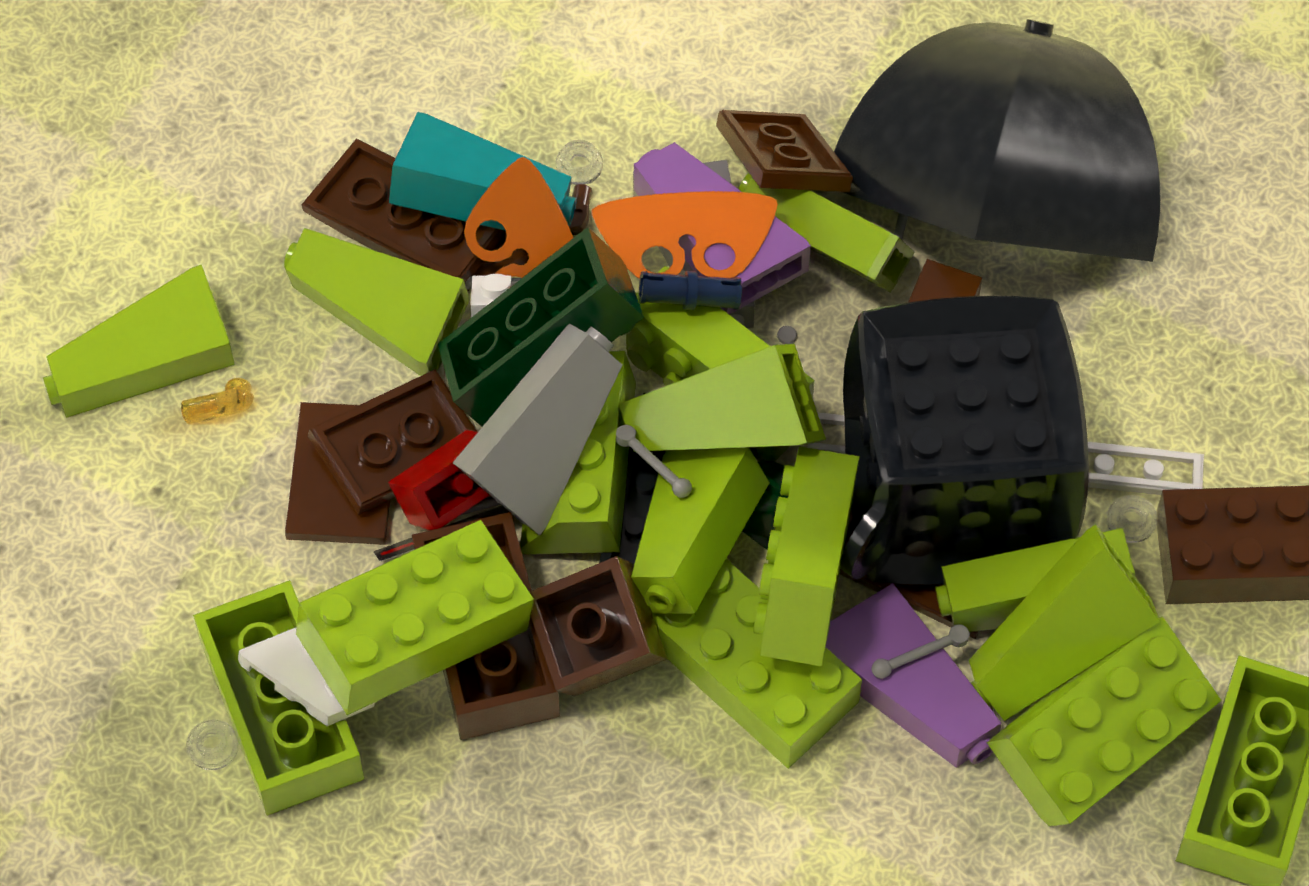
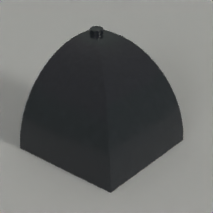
M1032 19L1026 20L1025 27L990 22L973 23L950 28L917 44L890 65L865 93L851 114L834 150L835 154L853 176L850 192L842 193L974 240L1153 262L1158 238L1160 219L1159 167L1154 139L1138 97L1126 78L1104 55L1087 44L1053 34L1054 25Z

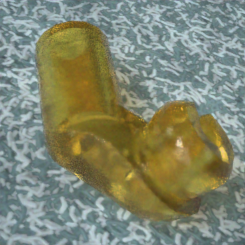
M233 378L226 383L225 391L183 400L181 403L182 416L187 424L245 412L253 403L252 386L246 379Z

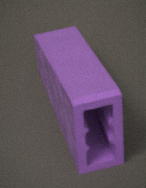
M675 142L661 150L654 149L647 152L638 162L634 163V191L638 196L702 191L741 192ZM774 217L769 232L754 259L742 273L735 276L741 278L742 297L739 309L809 271L810 244L804 237L777 217ZM683 235L679 238L678 243L685 251V260L694 271H697L698 276H704L695 268L692 261L691 250L696 244L695 238L691 235ZM716 243L706 249L704 259L709 267L723 270L734 263L735 253L730 246ZM722 308L729 315L737 311L733 308Z
M893 583L830 621L826 648L862 679L860 697L956 768L968 760L973 765L978 764L993 753L986 742L1000 732L1002 723L944 648L893 669L886 678L880 679L873 675L871 667L877 659L890 660L937 640Z

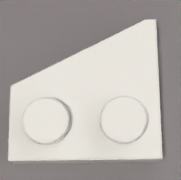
M296 628L239 650L238 661L241 667L249 672L252 668L275 683L274 690L290 701L301 703L306 708L307 713L326 726L374 707L375 703L346 715L297 637Z

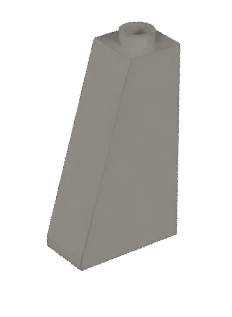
M568 324L453 462L454 465L499 504L538 535L547 527L622 367V364L609 353L614 345L593 327L584 332Z

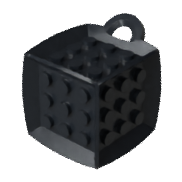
M968 296L923 300L862 311L854 324L844 364L845 454L859 456L851 506L855 530L842 554L841 570L854 579H860L867 575V578L872 582L944 584L942 566L1077 538L1084 520L1088 495V440L1080 377L1070 336L1059 303L1053 299L1036 297Z

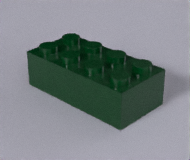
M589 227L438 343L453 402L481 427L495 413L568 324L584 332L593 327L612 343L619 336L630 332L636 323L644 318L623 260Z

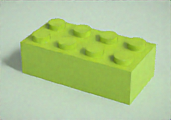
M664 266L658 273L665 272L669 268ZM638 291V292L636 293V296H637V299H638V302H639V297H640V296H639V291ZM639 303L644 318L636 323L634 328L626 334V350L630 361L644 372L650 369L663 378L665 386L771 347L720 307L696 306L695 310L692 311L684 310L683 305ZM805 373L813 397L815 380ZM790 446L749 448L755 458L761 455L766 460L775 462Z
M799 446L795 466L785 465L780 495L788 496V498L778 497L773 524L775 530H771L766 556L768 564L764 563L759 588L761 599L768 600V603H758L753 633L763 634L760 656L822 666L840 574V562L847 537L859 456Z
M479 520L299 602L296 635L346 715H349L527 631L534 598L483 522Z
M726 559L695 614L652 612L667 659L789 769L859 703L862 679L828 648H825L822 666L760 656L763 634L753 633L758 603H768V600L761 599L759 587Z
M290 580L193 615L201 645L267 816L365 780L360 754L346 719L326 726L307 713L306 708L301 703L290 701L274 690V682L254 668L250 672L241 667L238 661L239 650L297 627L299 601Z
M1163 616L1159 617V623L1049 692L986 742L1035 812L1048 826L1071 824L1222 701Z
M1238 655L1175 861L1251 886H1281L1288 870L1309 796V677Z

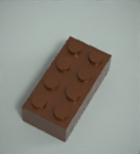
M1309 485L1162 490L1156 511V524L1166 604L1309 600Z
M511 512L412 534L415 550L481 520L528 591H532ZM531 616L527 631L443 670L460 740L560 717L559 692L555 690Z

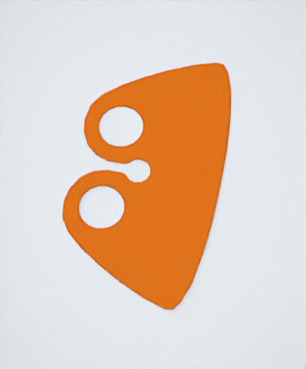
M525 157L518 158L490 185L474 206L466 221L464 230L466 243L471 252L484 261L499 262L511 257L516 249L522 248L526 250L529 256L527 263L524 265L512 263L502 267L495 273L521 278L573 239L568 223L551 189L540 171ZM493 220L503 225L507 237L506 242L501 248L490 251L479 245L476 239V231L481 223Z
M729 191L664 193L609 201L593 208L592 216L608 246L623 260L626 268L639 279L642 271L653 273L646 270L641 260L644 252L655 246L664 247L669 250L673 257L671 267L659 274L678 275L685 263V251L678 243L679 238L683 235H691L696 240V244L691 250L692 261L695 268L702 275L707 277L734 278L746 269L759 251L774 220L778 203L776 199L757 193ZM716 243L730 246L735 253L734 263L723 270L709 267L704 259V252L709 246Z

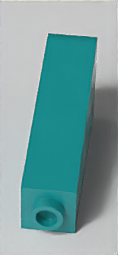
M417 112L392 166L389 203L467 221L474 206L497 177L518 158L525 156L431 115ZM527 158L542 174L557 200L568 226H570L577 198L569 196L572 177ZM493 220L480 224L505 230L502 224Z

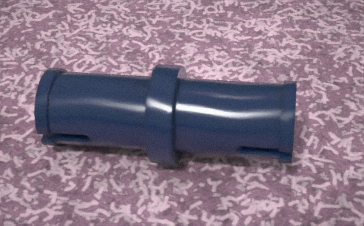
M687 270L685 275L642 271L639 280V303L683 305L684 310L692 311L695 310L696 306L733 308L738 310L742 297V281L739 277L698 276L697 271Z

